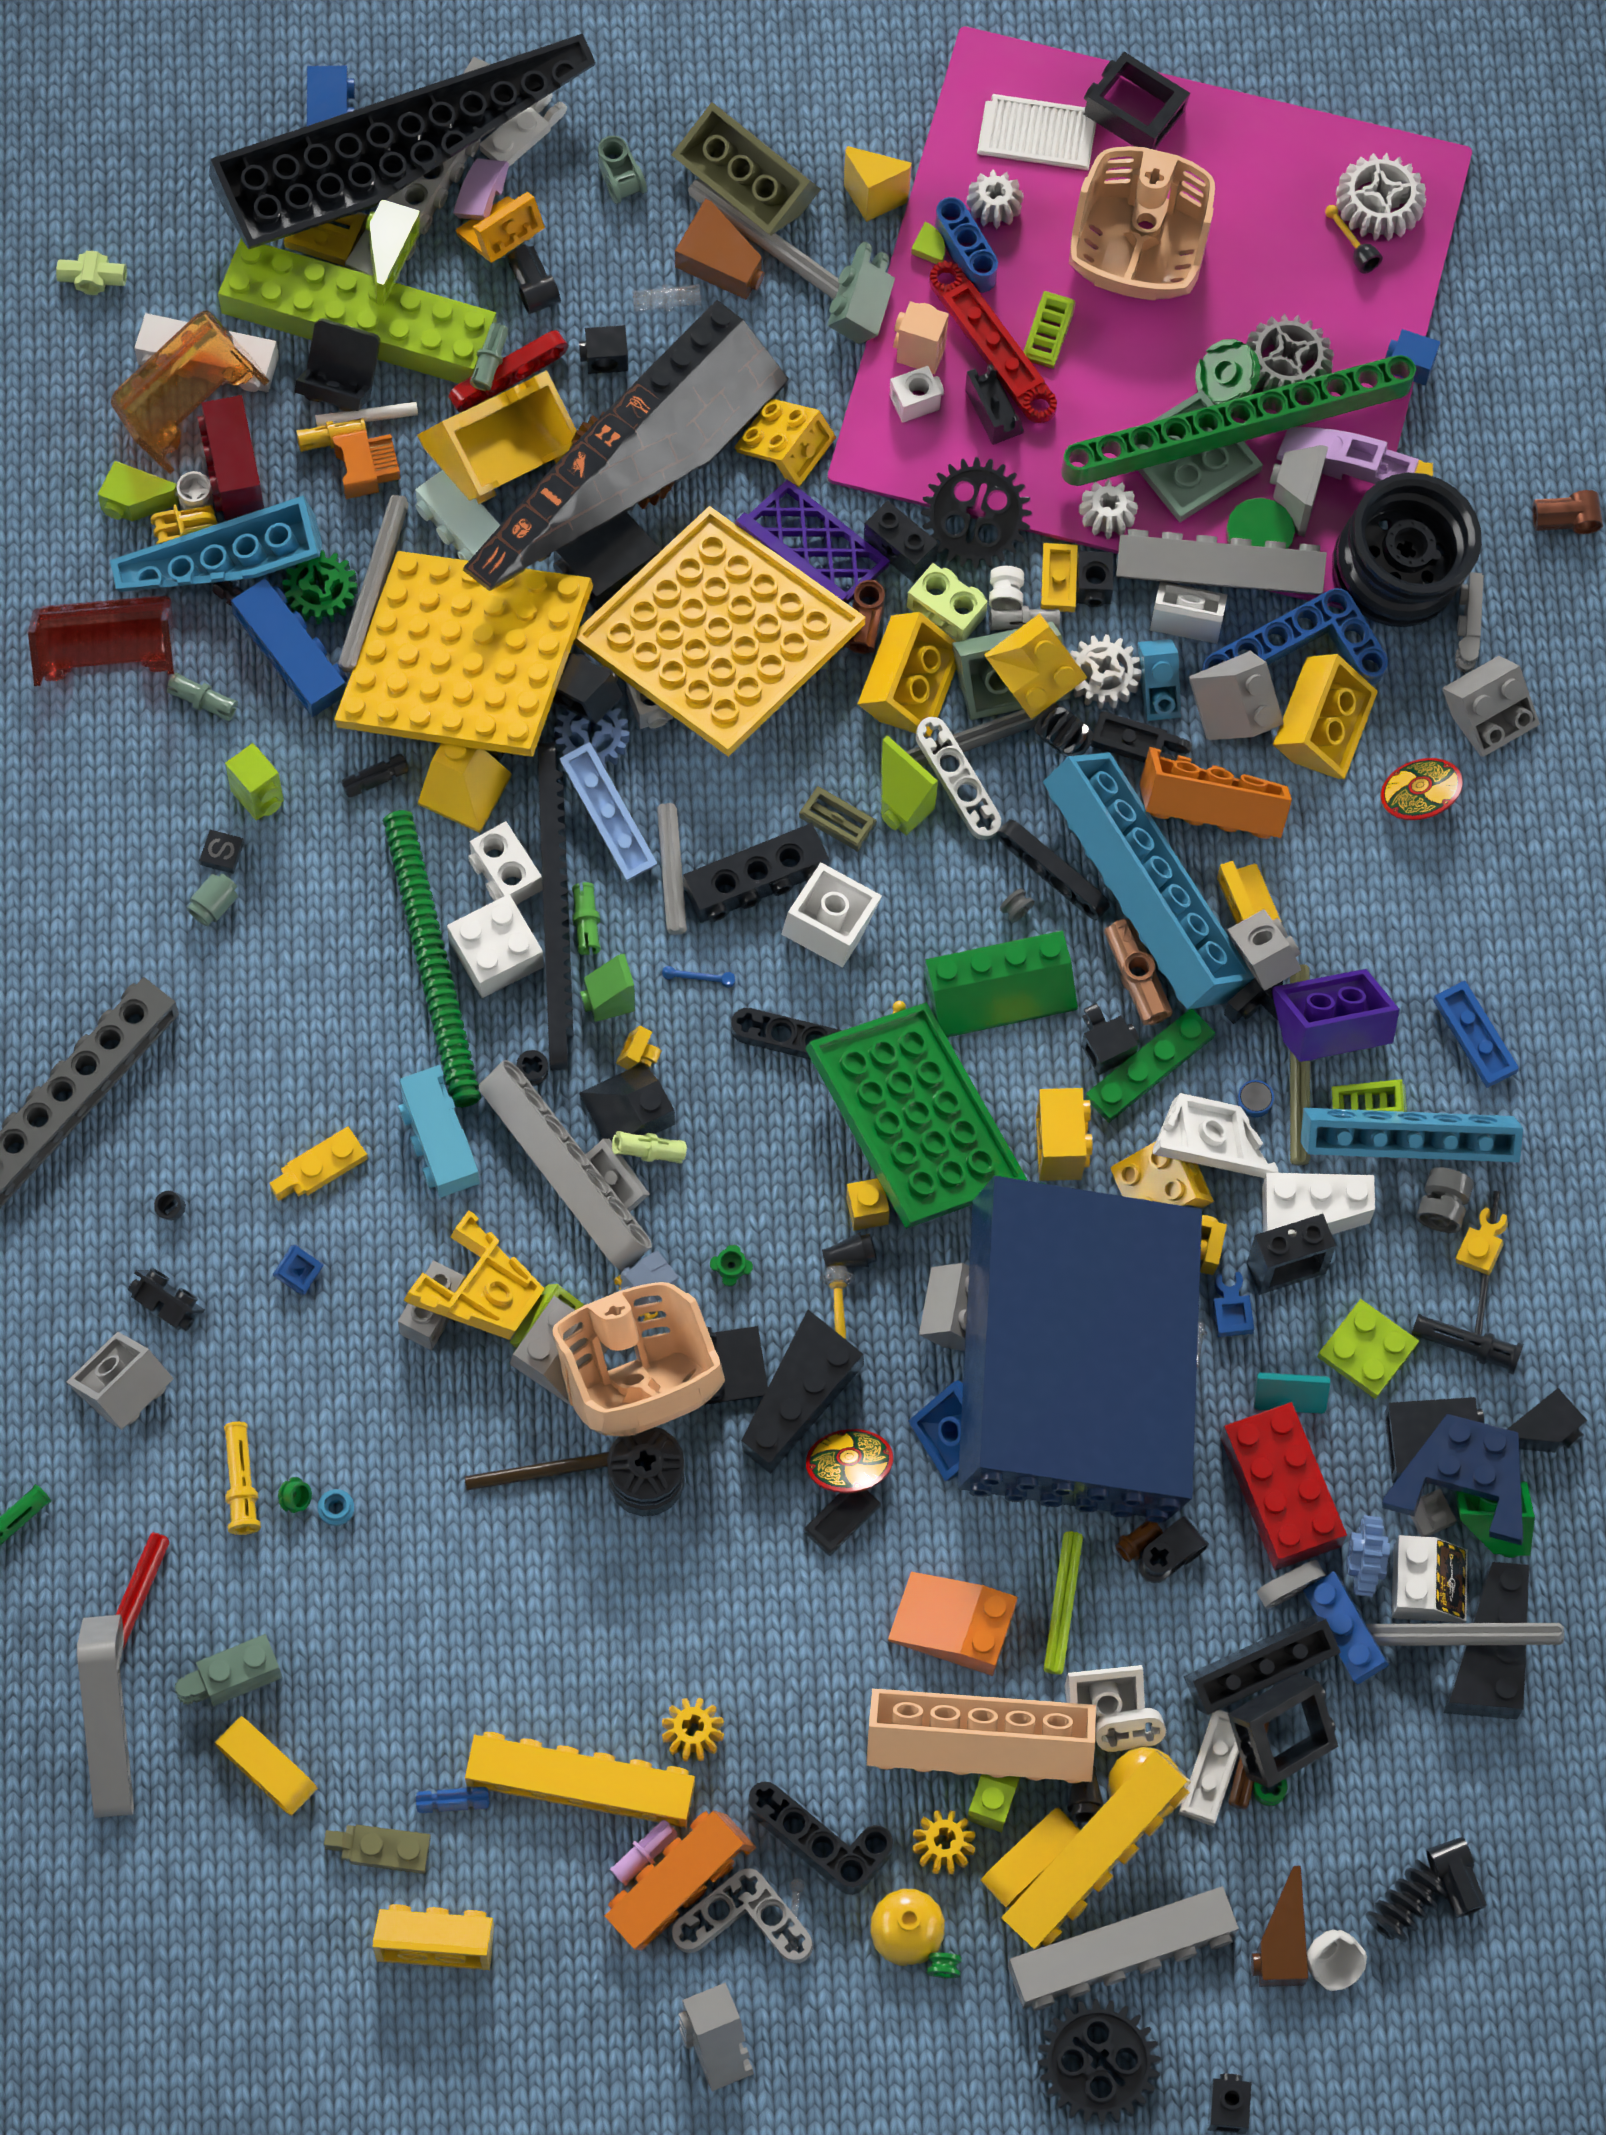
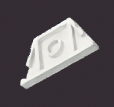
M1182 1093L1172 1101L1154 1145V1155L1265 1178L1266 1173H1278V1167L1275 1162L1268 1164L1259 1150L1263 1142L1257 1132L1251 1128L1249 1119L1241 1106Z

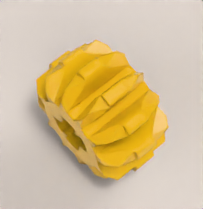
M684 1698L682 1699V1711L672 1705L669 1707V1713L672 1718L662 1719V1727L668 1729V1731L662 1734L663 1742H673L669 1748V1752L672 1755L683 1749V1761H689L691 1752H696L698 1761H703V1749L705 1748L709 1753L715 1754L717 1746L713 1741H723L724 1733L717 1729L724 1725V1720L722 1717H713L717 1711L714 1705L702 1710V1698L696 1700L695 1707H690L689 1700ZM692 1723L698 1724L699 1731H696L694 1736L687 1735V1729H690Z
M936 1810L933 1814L934 1823L928 1818L923 1817L920 1820V1824L924 1830L915 1829L913 1832V1838L920 1841L913 1845V1853H925L921 1857L919 1864L924 1867L933 1861L932 1872L934 1874L939 1873L941 1865L946 1866V1871L949 1875L954 1874V1861L960 1867L965 1868L968 1861L964 1855H974L975 1847L968 1842L975 1839V1832L964 1831L969 1822L966 1818L961 1819L957 1824L954 1822L955 1811H950L947 1820H943L941 1812ZM939 1836H947L946 1841L950 1838L952 1839L949 1849H941L942 1844L936 1846Z

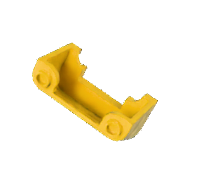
M546 370L497 396L417 434V437L425 451L469 501L476 498L478 504L497 495L494 490L495 488L553 459L557 463L569 451L576 428Z

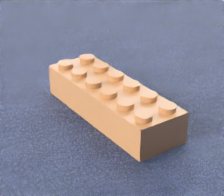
M872 1689L866 1766H876L884 1770L907 1768L918 1772H930L932 1770L948 1771L956 1775H966L969 1773L988 1774L995 1778L1016 1776L1026 1777L1034 1781L1057 1779L1068 1783L1092 1782L1096 1705Z

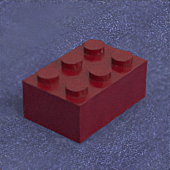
M242 395L201 402L204 415L197 416L216 512L223 511L224 519L228 521L264 509Z

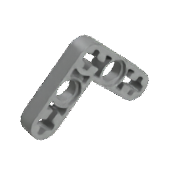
M751 1868L742 1869L735 1873L679 1918L672 1929V1938L676 1946L683 1952L694 1953L702 1949L747 1912L786 1961L794 1964L802 1963L810 1957L813 1950L812 1939L807 1930L757 1870ZM746 1878L749 1882L757 1880L758 1882L755 1884L757 1892L753 1895L749 1892L743 1893L738 1897V1901L743 1905L736 1908L732 1898L726 1892L732 1889L735 1896L742 1890L741 1881ZM715 1901H724L730 1907L729 1915L723 1920H713L709 1916V1907ZM769 1906H776L783 1912L782 1920L775 1926L766 1925L761 1919L763 1910ZM702 1913L706 1923L713 1929L707 1932L705 1927L702 1926L695 1933L697 1940L694 1943L688 1939L682 1942L680 1940L684 1936L682 1928L687 1926L689 1929H694L700 1924V1920L696 1916ZM789 1922L794 1924V1926L788 1928L793 1938L796 1940L800 1938L805 1939L802 1942L803 1951L799 1954L795 1950L791 1952L786 1951L789 1948V1943L782 1933L778 1939L773 1936L782 1932Z

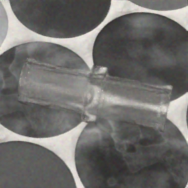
M665 284L659 289L632 290L634 312L665 309V312L672 311L674 307L702 306L699 284L680 287H669V284Z

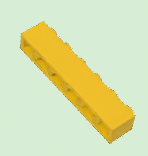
M484 1732L483 1736L474 1734L465 1774V1782L468 1787H486L489 1791L658 1823L665 1820L670 1825L687 1827L695 1787V1776L688 1775L689 1771L684 1768L668 1766L667 1770L652 1768L650 1762L632 1759L629 1764L615 1761V1756L606 1753L595 1752L592 1757L578 1754V1749L569 1746L559 1745L555 1750L544 1748L541 1742L523 1738L518 1743L507 1741L504 1735L495 1732Z
M1153 1750L1001 1918L1033 1949H1040L1042 1945L1048 1946L1053 1944L1063 1933L1059 1929L1062 1923L1068 1917L1074 1921L1088 1906L1084 1899L1093 1889L1099 1893L1112 1880L1114 1876L1110 1871L1119 1861L1125 1865L1139 1850L1135 1843L1144 1833L1150 1837L1163 1824L1165 1820L1161 1815L1170 1805L1176 1809L1187 1798L1190 1792L1186 1787L1191 1781L1159 1751Z

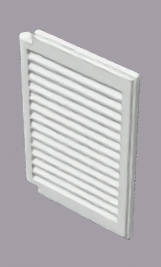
M997 94L992 95V101L985 102L977 154L1089 171L1096 122L1083 115L1085 107Z

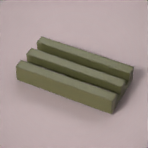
M819 786L816 787L799 812V818L809 824L812 823L814 827L857 852L862 847L863 841H866L869 837L870 831L877 824L876 819ZM818 799L822 800L828 805L834 807L840 812L846 814L852 819L863 824L864 827L860 828L850 821L844 819L843 816L839 815L834 811L832 812L831 810L820 805L816 801ZM810 810L815 811L816 813H818V814H820L821 816L827 818L828 820L832 821L833 823L839 825L840 827L844 828L845 830L851 832L852 834L856 835L857 837H854L853 835L847 833L846 831H844V830H842L841 828L835 826L834 824H832V823H830L829 821L823 819L822 817H820V816H818L817 814L811 812Z

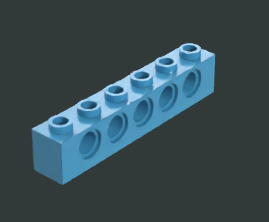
M1303 1108L1300 1142L1307 1154L1520 1162L1523 1127L1515 1116Z

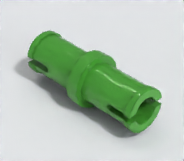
M582 882L583 890L581 891L580 884L577 883L572 887L575 906L572 921L573 925L577 927L578 952L582 955H590L589 947H592L593 954H597L601 950L597 927L600 923V913L596 911L594 885L589 882Z

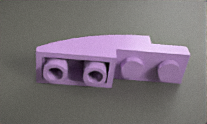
M1312 427L1287 429L1277 454V459L1283 461L1285 452L1324 445L1328 447L1322 474L1340 480L1343 474L1373 484L1391 475L1407 472L1415 473L1419 459L1386 449L1387 442L1345 431Z

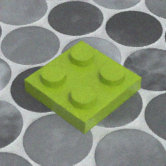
M1360 1298L1320 1350L1317 1358L1371 1397L1377 1399L1417 1347L1419 1340Z

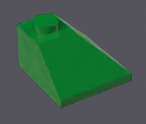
M1521 1481L1522 1546L1489 1537V1530L1498 1504L1497 1501L1455 1490L1460 1520L1493 1554H1500L1508 1558H1515L1520 1555L1531 1556L1535 1515L1527 1482Z

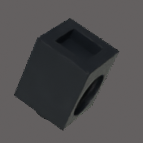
M625 325L585 328V341H579L580 362L587 361L588 374L628 371Z
M1079 551L1076 604H1085L1089 607L1111 604L1113 593V552ZM1098 578L1102 583L1092 584L1088 579Z

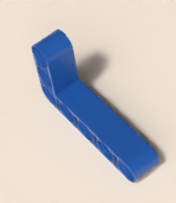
M1335 588L1210 654L1205 659L1201 671L1237 657L1238 652L1241 650L1252 651L1266 661L1268 666L1327 633L1343 659L1371 685L1381 680L1388 666V659L1351 595L1343 589ZM1337 602L1341 604L1344 612L1334 614L1328 609L1327 604ZM1308 618L1313 622L1314 628L1304 630L1298 625L1297 620ZM1348 631L1358 633L1361 637V642H1349L1344 633ZM1278 634L1284 639L1285 644L1274 646L1269 642L1268 636ZM1372 660L1378 665L1379 670L1374 673L1368 672L1363 668L1362 662Z

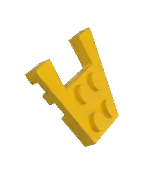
M468 1210L454 1229L450 1238L481 1257L455 1293L422 1273L407 1293L404 1301L510 1340L545 1288L515 1257L510 1259L497 1246L499 1240L492 1232L486 1234L477 1225L479 1218Z

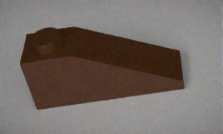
M1293 1866L1258 1945L1257 1953L1251 1954L1252 1976H1259V1987L1304 1986L1308 1980L1301 1866Z

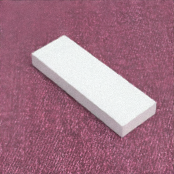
M1218 1710L1211 1715L1190 1778L1191 1783L1187 1787L1190 1794L1182 1802L1178 1813L1213 1827L1239 1753L1228 1713Z

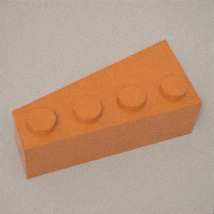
M1149 747L1139 783L1146 812L1160 819H1168L1169 817L1180 818L1196 826L1203 825V823L1216 825L1219 829L1227 832L1247 831L1263 839H1268L1271 836L1282 837L1292 802L1288 786L1246 774L1241 775L1240 779L1234 778L1231 772L1225 770L1226 768L1212 765L1211 768L1205 770L1191 763V758L1178 755L1177 760L1174 761L1160 757L1162 750Z
M714 1810L710 1814L707 1811L700 1814L691 1823L690 1828L692 1831L683 1840L678 1837L664 1849L662 1853L666 1857L655 1867L653 1864L645 1867L635 1878L638 1882L637 1885L628 1893L625 1890L621 1891L609 1902L608 1906L611 1910L604 1915L605 1918L633 1949L642 1951L680 1916V1913L677 1911L679 1907L688 1908L698 1901L707 1890V1887L704 1885L709 1880L715 1882L720 1877L722 1879L733 1869V1858L741 1851L748 1856L757 1848L727 1814Z

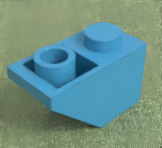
M1172 639L1138 642L1139 670H1142L1140 683L1147 721L1181 718L1179 656Z

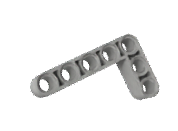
M121 1614L83 1618L77 1642L78 1670L95 1818L133 1815L134 1811L120 1662L124 1646Z

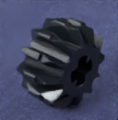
M1052 704L1047 710L1043 711L1034 728L1036 734L1065 758L1068 756L1084 755L1094 739L1093 731L1071 712L1056 704Z

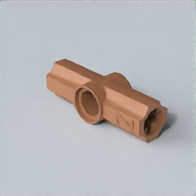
M1125 918L1114 922L1105 928L1104 934L1121 971L1122 984L1129 990L1143 1025L1152 1026L1163 1022L1172 1015V1009L1155 972V961L1147 953L1144 944L1139 938V933L1130 919ZM1142 968L1147 974L1135 976L1130 972V969Z

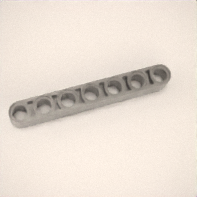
M503 1060L479 1084L480 1092L608 1260L621 1271L625 1267L633 1266L652 1247L648 1235L628 1209L625 1208L618 1196L606 1183L520 1069L510 1061Z

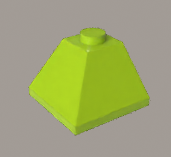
M887 735L882 741L881 814L884 822L891 829H899L907 836L935 809L938 780Z

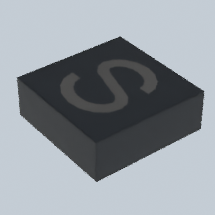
M209 830L199 859L200 865L234 874L244 845V839Z

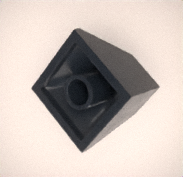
M644 1063L579 1093L602 1139H610L612 1141L617 1131L635 1135L656 1134L675 1125V1110L659 1080Z

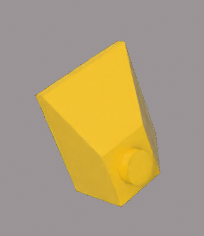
M441 743L431 760L418 805L481 833L512 774L486 750Z

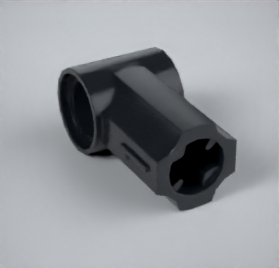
M525 244L515 248L512 253L507 255L509 266L519 285L518 289L521 300L528 314L561 303L555 280L551 274L547 275L534 246H527Z
M1463 1837L1426 1849L1430 1869L1442 1881L1455 1918L1473 1914L1487 1906L1473 1872L1474 1861L1471 1851Z

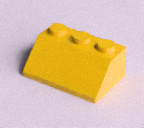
M921 612L891 615L857 704L879 722L916 734V730L922 720L928 717L938 718L956 671L952 645L956 641ZM928 726L926 727L927 731L924 737H931L933 732Z
M1338 654L1306 657L1283 716L1284 724L1280 725L1273 746L1294 764L1337 779H1345L1378 690Z
M389 1905L388 1910L379 1909L373 1937V1951L377 1962L490 1970L494 1933L493 1918L486 1917V1912L477 1910H466L463 1916L450 1915L448 1909L438 1907L426 1908V1913L411 1912V1907L406 1905Z

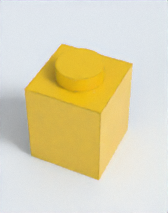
M878 1178L847 1184L846 1199L853 1231L889 1224L887 1197Z

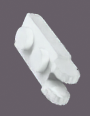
M552 93L501 125L479 144L480 151L490 160L507 161L509 166L512 165L551 131L550 128L564 116L567 106L562 102H557L542 117L538 113L553 98Z

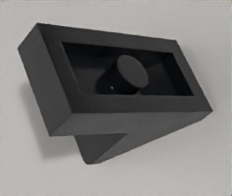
M1254 978L1227 1002L1224 1015L1235 1024L1242 1017L1245 1019L1250 1018L1262 1005L1278 1020L1272 989L1275 986L1283 985V981L1264 991L1256 978Z

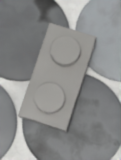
M603 1138L585 1154L629 1212L650 1195L622 1155L613 1153L612 1141L610 1139Z

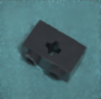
M888 500L864 523V540L888 558L890 564L913 583L924 574L932 563L937 561L938 542Z

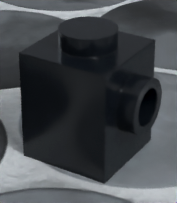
M1220 2074V2079L1213 2078L1210 2084L1207 2131L1246 2134L1249 2129L1252 2082L1242 2081L1243 2076L1237 2074Z

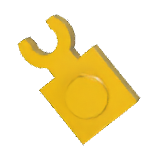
M1485 1207L1479 1216L1480 1230L1469 1227L1455 1260L1457 1264L1490 1276L1504 1245L1503 1239L1496 1236L1506 1230L1508 1219L1507 1215L1502 1214L1498 1223H1488L1487 1221L1491 1213L1490 1209Z

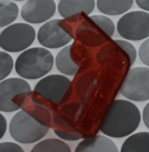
M153 596L50 605L36 608L32 612L28 629V640L34 686H41L43 677H45L46 681L63 680L66 678V674L72 671L73 667L141 662V665L149 667L151 672L167 670V675L174 674L176 654L170 597Z

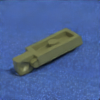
M356 1824V1826L347 1825L346 1833L326 1830L323 1846L325 1850L342 1852L341 1859L350 1861L352 1865L425 1874L431 1834Z

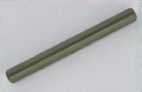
M1301 964V971L1290 976V983L1310 980L1309 966ZM1290 1051V1162L1293 1165L1304 1166L1308 1165L1310 1161V1154H1307L1300 1142L1303 1108H1310V1061L1299 1062Z

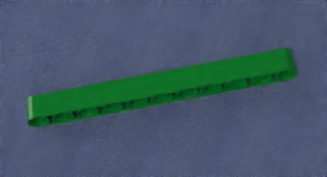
M1396 355L1077 442L1068 446L1065 450L1061 474L1064 481L1068 484L1082 486L1396 400L1410 392L1416 367L1414 362L1407 356ZM1393 375H1401L1404 379H1397ZM1361 383H1367L1371 385L1372 388L1364 387L1361 385ZM1329 392H1336L1341 396H1332ZM1297 401H1305L1309 405H1301ZM1271 409L1277 412V414H1270L1265 410ZM1234 418H1240V419L1244 420L1245 422H1244V423H1238V422H1235L1233 419H1234ZM1201 427H1209L1213 431L1207 432L1202 430ZM1168 436H1178L1181 440L1175 441ZM1143 444L1149 448L1140 449L1136 445ZM1105 453H1111V454H1114V455L1117 456V457H1116V458H1108V457L1104 456L1103 454H1105ZM1073 462H1080V463H1082V464L1085 465V466H1083V467H1076V466L1072 465L1071 463H1073Z

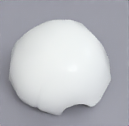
M1342 1930L1324 1932L1313 1941L1307 1951V1965L1310 1974L1329 1991L1343 1990L1358 1981L1366 1968L1367 1954L1354 1937Z

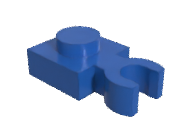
M1235 1272V1285L1231 1287L1223 1284L1221 1274L1216 1275L1214 1282L1215 1290L1222 1296V1298H1215L1213 1300L1217 1337L1254 1333L1250 1295L1239 1296L1243 1284V1277L1240 1272Z

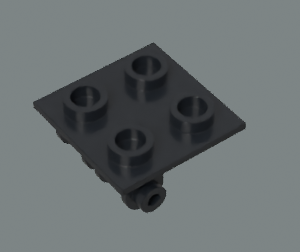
M758 1326L712 1332V1328L707 1327L714 1349L720 1359L725 1382L704 1405L763 1397L768 1385Z

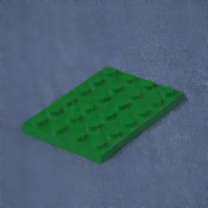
M927 1002L810 1041L805 1049L906 1229L973 1205L975 1197L994 1175L1028 1181Z

